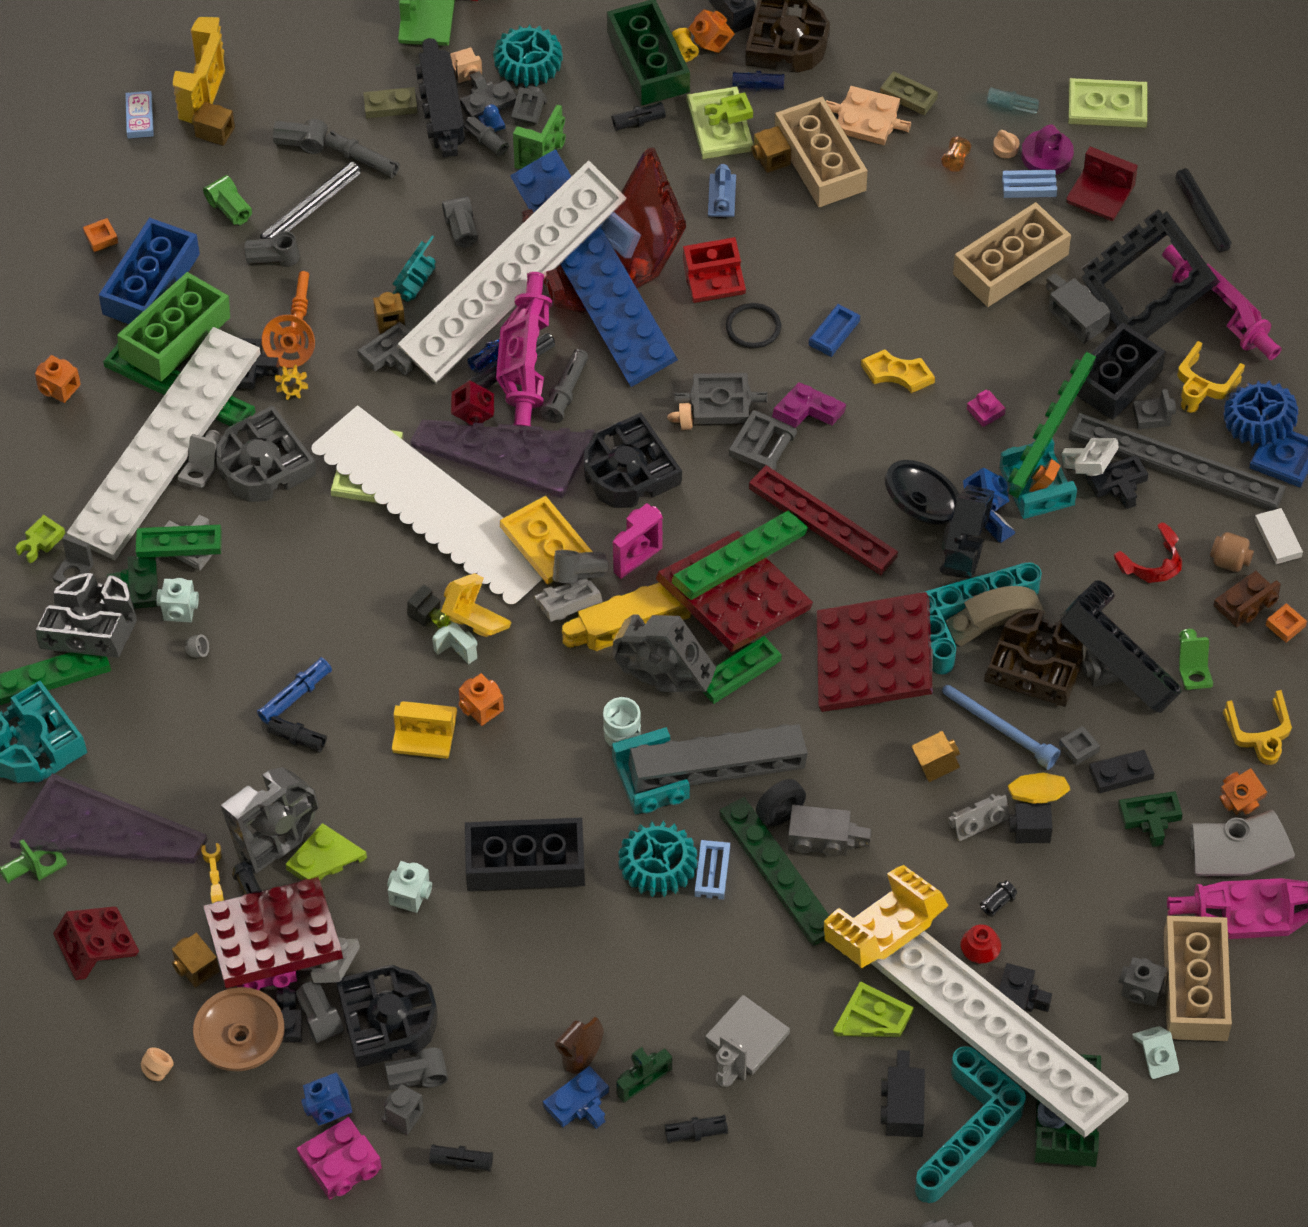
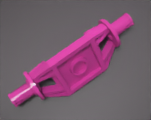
M1172 244L1163 251L1162 257L1175 268L1172 274L1173 282L1181 283L1189 276V272L1193 268H1191L1187 260H1183ZM1207 264L1220 281L1212 290L1230 308L1236 311L1227 327L1241 340V348L1248 351L1257 347L1269 360L1276 358L1282 348L1268 336L1271 330V323L1266 319L1262 320L1261 312L1226 278ZM1246 327L1247 331L1243 334L1241 330Z
M540 272L527 273L526 293L515 297L514 303L517 307L500 329L496 379L506 394V402L516 407L513 428L522 431L531 429L532 408L543 405L541 394L544 377L535 371L534 366L537 361L536 344L539 330L549 325V309L552 307V300L542 295L544 274ZM516 385H521L522 391H518Z
M1283 878L1222 881L1204 887L1202 884H1196L1193 896L1167 897L1168 916L1194 914L1196 917H1218L1206 913V908L1221 909L1222 916L1227 918L1228 939L1289 936L1308 922V908L1294 914L1295 905L1306 903L1308 905V881Z

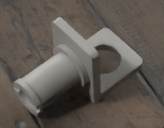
M210 430L205 437L195 434L190 436L189 462L178 475L179 481L198 487H203L216 470L217 444L222 438L218 431ZM197 471L202 473L203 476L192 478L188 474Z

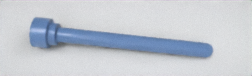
M951 685L943 687L942 692L945 696L1034 753L1038 764L1047 770L1052 768L1057 762L1061 751L1052 744H1039Z

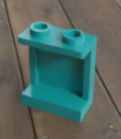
M1053 439L1036 468L1039 465L1045 466L1051 459L1059 464L1054 453L1055 443ZM1027 445L1011 447L1001 453L999 468L1006 482L1015 467L1020 469L1023 464L1020 458ZM1060 466L1054 481L1047 488L1030 492L1029 489L1033 482V479L1030 477L1019 498L1013 497L1022 518L1027 519L1074 506L1077 488L1074 481H1067Z
M667 727L612 743V759L635 815L651 813L657 808L669 804L677 805L690 798V784L687 779L649 791L635 792L628 765L630 749L640 745L652 746L670 741Z

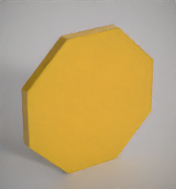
M1043 772L1018 777L1008 785V791L1015 800L1035 804L1058 800L1070 791V786L1065 777Z

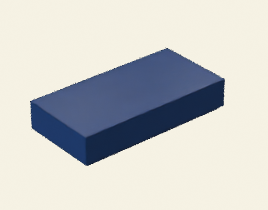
M837 304L810 337L809 346L832 357L860 322V315Z

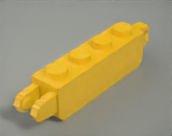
M660 583L648 587L642 586L634 592L622 596H614L608 601L578 611V618L562 625V642L567 648H574V646L577 647L587 643L589 649L598 651L613 645V641L624 620L633 614L639 615L645 624L652 615L680 616L682 620L690 618L692 614Z

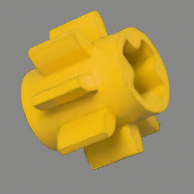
M294 365L293 369L288 370L283 366L282 376L275 375V381L281 383L276 387L277 393L284 391L287 400L290 398V395H296L298 398H301V388L308 389V384L302 382L307 377V373H299L297 365ZM295 378L296 383H293L292 387L287 386V381Z

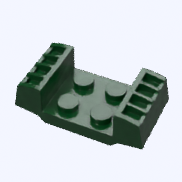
M1079 1054L1101 1072L1100 1055ZM1036 1099L1034 1163L1042 1162L1096 1167L1099 1149V1131H1097V1128L1084 1138L1067 1123L1061 1128L1044 1127L1037 1118L1040 1101Z

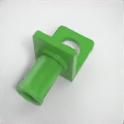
M1184 629L1179 634V672L1184 688L1186 690L1213 687V680L1208 668L1209 639L1207 637L1197 638L1195 630ZM1193 674H1199L1205 679L1200 682H1194L1188 677Z
M24 839L19 841L22 850L20 852L21 856L0 866V873L7 884L28 871L33 872L40 881L66 866L67 861L54 842H50L32 852ZM44 854H54L56 856L55 863L51 866L41 865L39 861Z

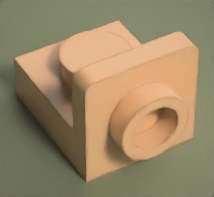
M472 48L450 54L454 75L458 83L471 80L470 74L480 71L482 74L480 56H475Z

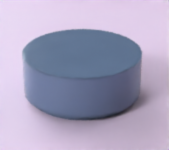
M1040 1102L1037 1118L1041 1125L1048 1128H1061L1065 1125V1121Z

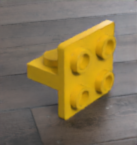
M402 701L400 706L395 705L393 715L395 724L392 744L393 753L449 758L457 717L456 707Z

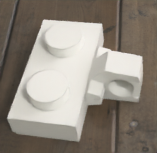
M1091 438L1085 448H1065L1062 452L1064 468L1075 469L1076 473L1087 474L1088 476L1103 474L1119 449L1118 440L1116 438Z

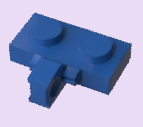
M589 1066L544 1100L543 1107L562 1128L576 1117L579 1120L585 1117L597 1129L605 1123V1113L600 1109L599 1105H601L600 1099L609 1093V1086Z

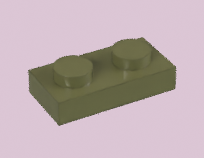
M894 71L880 87L881 94L900 98L901 105L924 116L938 99L937 91Z
M415 87L363 92L366 119L418 113Z

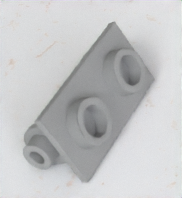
M992 794L989 798L975 803L974 809L966 807L960 811L952 812L947 820L951 828H956L958 841H962L1008 820L1009 809L1006 795L995 796Z
M721 1035L720 1050L716 1054L718 1062L716 1082L722 1087H728L737 1077L743 1080L746 1079L747 1051L737 1040H729Z

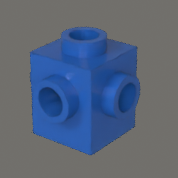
M982 468L963 480L964 489L967 485H973L995 491L991 506L994 512L1009 502L1008 484L1000 475Z
M337 1072L303 1085L305 1098L301 1100L303 1109L308 1117L313 1116L319 1126L352 1113L348 1089Z

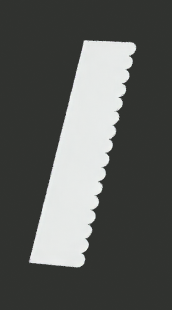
M358 405L313 443L311 449L314 454L324 455V460L329 465L337 464L336 468L340 474H350L349 480L353 484H362L364 493H375L374 498L377 503L387 504V509L392 514L400 513V520L405 524L413 523L412 528L416 533H426L425 538L429 543H439V551L444 554L451 553L452 561L457 564L464 563V570L470 574L477 573L484 577L482 584L490 583V590L493 593H503V600L506 603H517L542 580L537 571L499 527L500 520L503 519L500 514Z

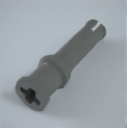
M574 349L558 384L550 389V398L547 404L542 406L540 412L546 420L559 423L564 419V410L573 400L572 391L589 359L586 351Z

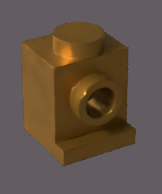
M385 292L380 297L373 298L374 315L379 334L384 333L399 322L405 326L404 309L400 293ZM397 315L398 320L383 323V317Z

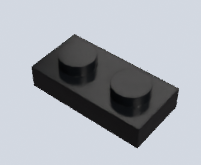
M1145 750L1091 763L1089 767L1099 794L1152 780L1155 774Z

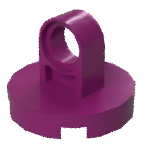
M1047 125L1025 138L1022 144L1021 159L1029 170H1055L1056 175L1066 171L1071 165L1074 146L1070 139L1061 133L1055 125Z

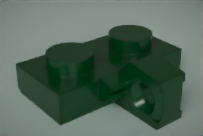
M137 556L127 557L128 569L107 574V578L108 576H116L127 584L134 609L158 607L156 557L137 558Z
M1176 791L1118 801V808L1124 828L1141 827L1142 833L1148 832L1152 847L1164 845L1165 833L1163 829H1168V823L1182 821L1183 813Z
M643 1047L632 1053L631 1060L635 1066L623 1072L619 1076L618 1081H616L617 1096L622 1102L625 1103L672 1070V1056L665 1048L658 1053L654 1052L650 1055L645 1053Z

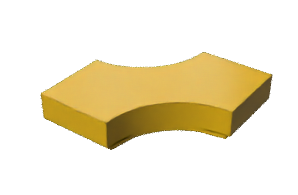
M884 349L861 360V367L873 384L893 382L904 386L910 393H913L935 383V376L922 358L903 360L892 356Z

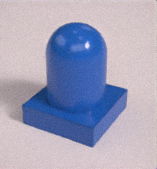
M493 104L487 105L483 111L484 115L478 116V120L485 126L492 127L494 132L505 129V123L499 114L497 106Z

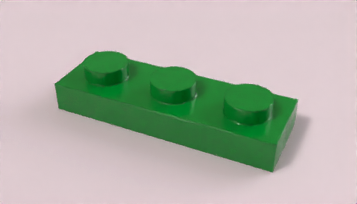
M221 524L137 528V558L221 554Z
M763 636L717 665L712 681L706 692L703 693L715 704L782 661V654Z

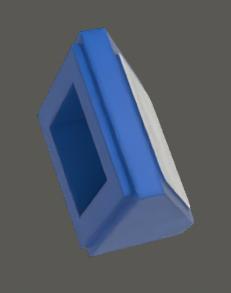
M991 509L988 524L985 528L998 542L1002 543L1014 535L1015 531L998 513Z

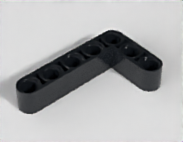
M1095 580L1060 615V621L1151 709L1162 713L1181 694V687L1102 612L1114 599L1115 594L1105 582Z

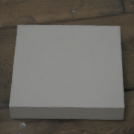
M742 995L705 1036V1041L718 1051L720 1050L721 1035L729 1040L735 1039L740 1042L747 1051L746 1071L753 1075L790 1034V1028Z

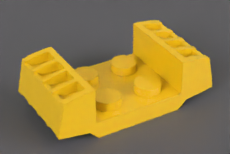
M219 17L197 18L191 28L196 61L194 74L175 71L173 87L174 95L176 96L175 102L177 103L178 119L192 123L195 111H199L204 102L213 104L225 73L224 49L222 48L223 42L221 41L222 34H220Z
M905 865L897 867L887 874L892 891L859 915L852 918L838 908L824 921L825 941L829 942L834 948L841 951L842 954L849 957L861 968L877 959L884 960L929 928L933 919L948 907V903L941 891Z

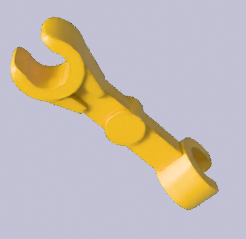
M216 843V852L213 854L207 853L206 846L203 845L201 848L203 859L205 862L210 863L211 868L209 872L210 880L213 884L211 885V901L213 904L217 901H224L223 891L219 884V871L216 866V862L222 857L219 843Z

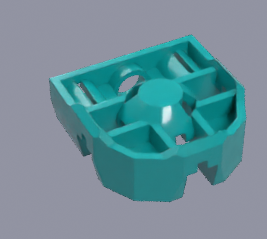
M41 681L11 697V705L7 707V711L4 713L0 711V778L4 777L17 783L30 781L38 783L88 753L83 736ZM47 715L56 728L51 733H49L47 723L43 718ZM18 717L20 720L17 722L19 726L14 728L12 725L9 727L8 721ZM14 737L18 742L17 744L10 745V742ZM44 752L52 763L49 764L50 767L48 769L42 768L40 770L35 758H38Z

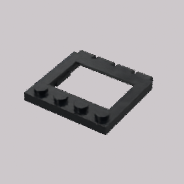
M1159 209L1143 220L1147 227L1143 229L1138 224L1122 236L1126 242L1125 244L1121 245L1117 240L1101 253L1104 258L1102 262L1095 257L1082 267L1085 275L1081 278L1097 300L1106 304L1110 311V318L1118 327L1123 322L1145 338L1151 336L1220 283L1219 279L1167 211L1162 214ZM1168 235L1172 245L1183 260L1188 261L1193 270L1189 272V276L1181 283L1176 282L1168 288L1167 293L1159 300L1154 299L1146 305L1145 310L1137 317L1132 316L1128 318L1121 304L1104 284Z

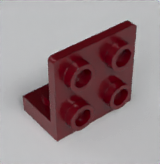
M1090 146L1085 153L1084 169L1068 194L1066 203L1107 220L1114 221L1135 186L1138 165Z
M115 906L66 911L53 932L75 980L86 979L97 961L135 957L139 953V949L118 908Z

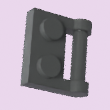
M753 410L731 445L729 456L757 467L760 471L766 465L776 470L778 459L789 441L794 440L797 430L782 421ZM773 433L779 434L780 436L767 457L762 456L761 453Z

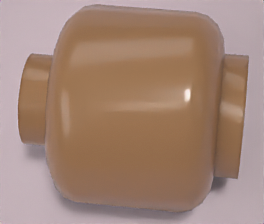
M1225 532L1221 537H1216L1210 557L1214 558L1213 561L1216 566L1233 572H1239L1243 565L1249 567L1254 551L1249 549L1250 541L1247 538Z

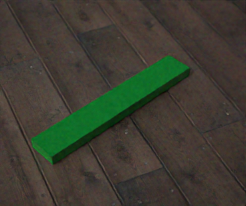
M118 343L103 361L104 367L163 395L167 393L181 373L174 369L164 380L159 381L120 358ZM231 396L215 419L232 426L249 416H253L255 406Z

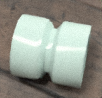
M618 697L609 701L604 707L603 731L605 741L609 746L612 747V743L641 735V712L635 701L630 698Z

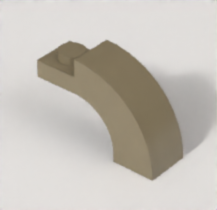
M1007 586L986 591L965 601L964 603L967 608L947 619L946 623L956 644L961 647L985 631L1006 624L1007 620L1020 611L1035 609L1044 611L1034 590L1023 586Z

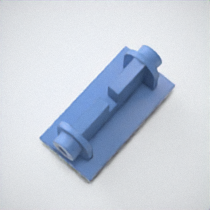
M720 164L716 168L715 174H710L708 216L734 217L736 174H731V170L726 164Z

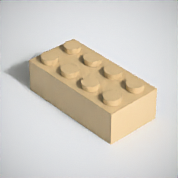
M823 97L775 113V127L779 126L791 147V162L818 207L866 191L868 171Z
M1035 202L957 252L954 257L953 275L989 307L1069 255L1071 234Z
M1167 916L1163 932L1164 966L1167 968L1165 978L1167 1030L1171 1032L1172 1039L1228 1041L1232 1021L1227 918Z

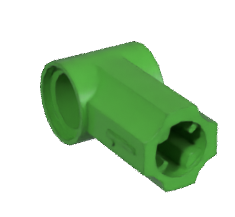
M225 175L203 188V193L208 203L213 208L218 207L233 224L242 225L252 215V208L238 194L237 188L229 176Z

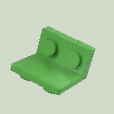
M556 105L542 133L516 127L513 132L514 168L522 169L551 151L558 150V148L562 149L566 134L563 133L565 117L562 116L561 105Z

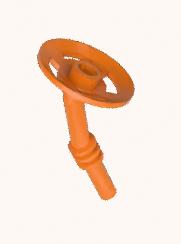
M306 271L299 272L296 297L292 299L291 305L292 315L286 314L273 318L265 326L262 333V346L267 357H278L281 367L293 368L294 365H297V367L303 365L312 356L315 348L313 331L303 320V317L307 314L308 305L306 295L309 273ZM291 321L290 326L284 328L279 323ZM271 331L275 333V334H274V345H275V347H276L275 350H273V348H272V346H271V343H270V334H271ZM303 331H305L308 336L309 343L307 349L305 348L306 337ZM284 352H298L300 358L288 360L282 358Z

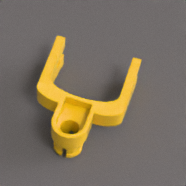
M1197 341L1179 366L1177 373L1179 380L1184 383L1181 393V408L1185 410L1186 406H1188L1187 412L1192 413L1198 410L1199 403L1206 396L1214 399H1224L1241 383V374L1244 372L1245 365L1240 363L1225 384H1216L1203 379L1190 369L1198 361L1200 355L1198 353L1203 344Z
M1282 690L1275 692V698L1272 701L1281 723L1275 729L1260 733L1243 732L1239 728L1232 700L1226 702V708L1223 710V715L1235 744L1240 747H1254L1259 761L1266 765H1273L1278 762L1282 753L1281 740L1287 738L1292 729Z

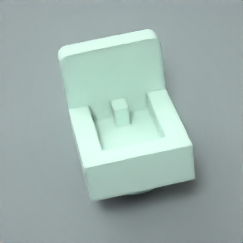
M453 622L447 627L440 628L432 637L433 648L438 655L452 647L468 665L477 659L476 639L470 632L467 631L465 633L457 623Z

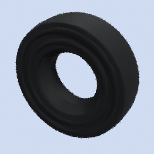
M794 779L780 781L761 796L756 805V813L767 826L780 825L791 818L792 805L803 806L806 800V792Z

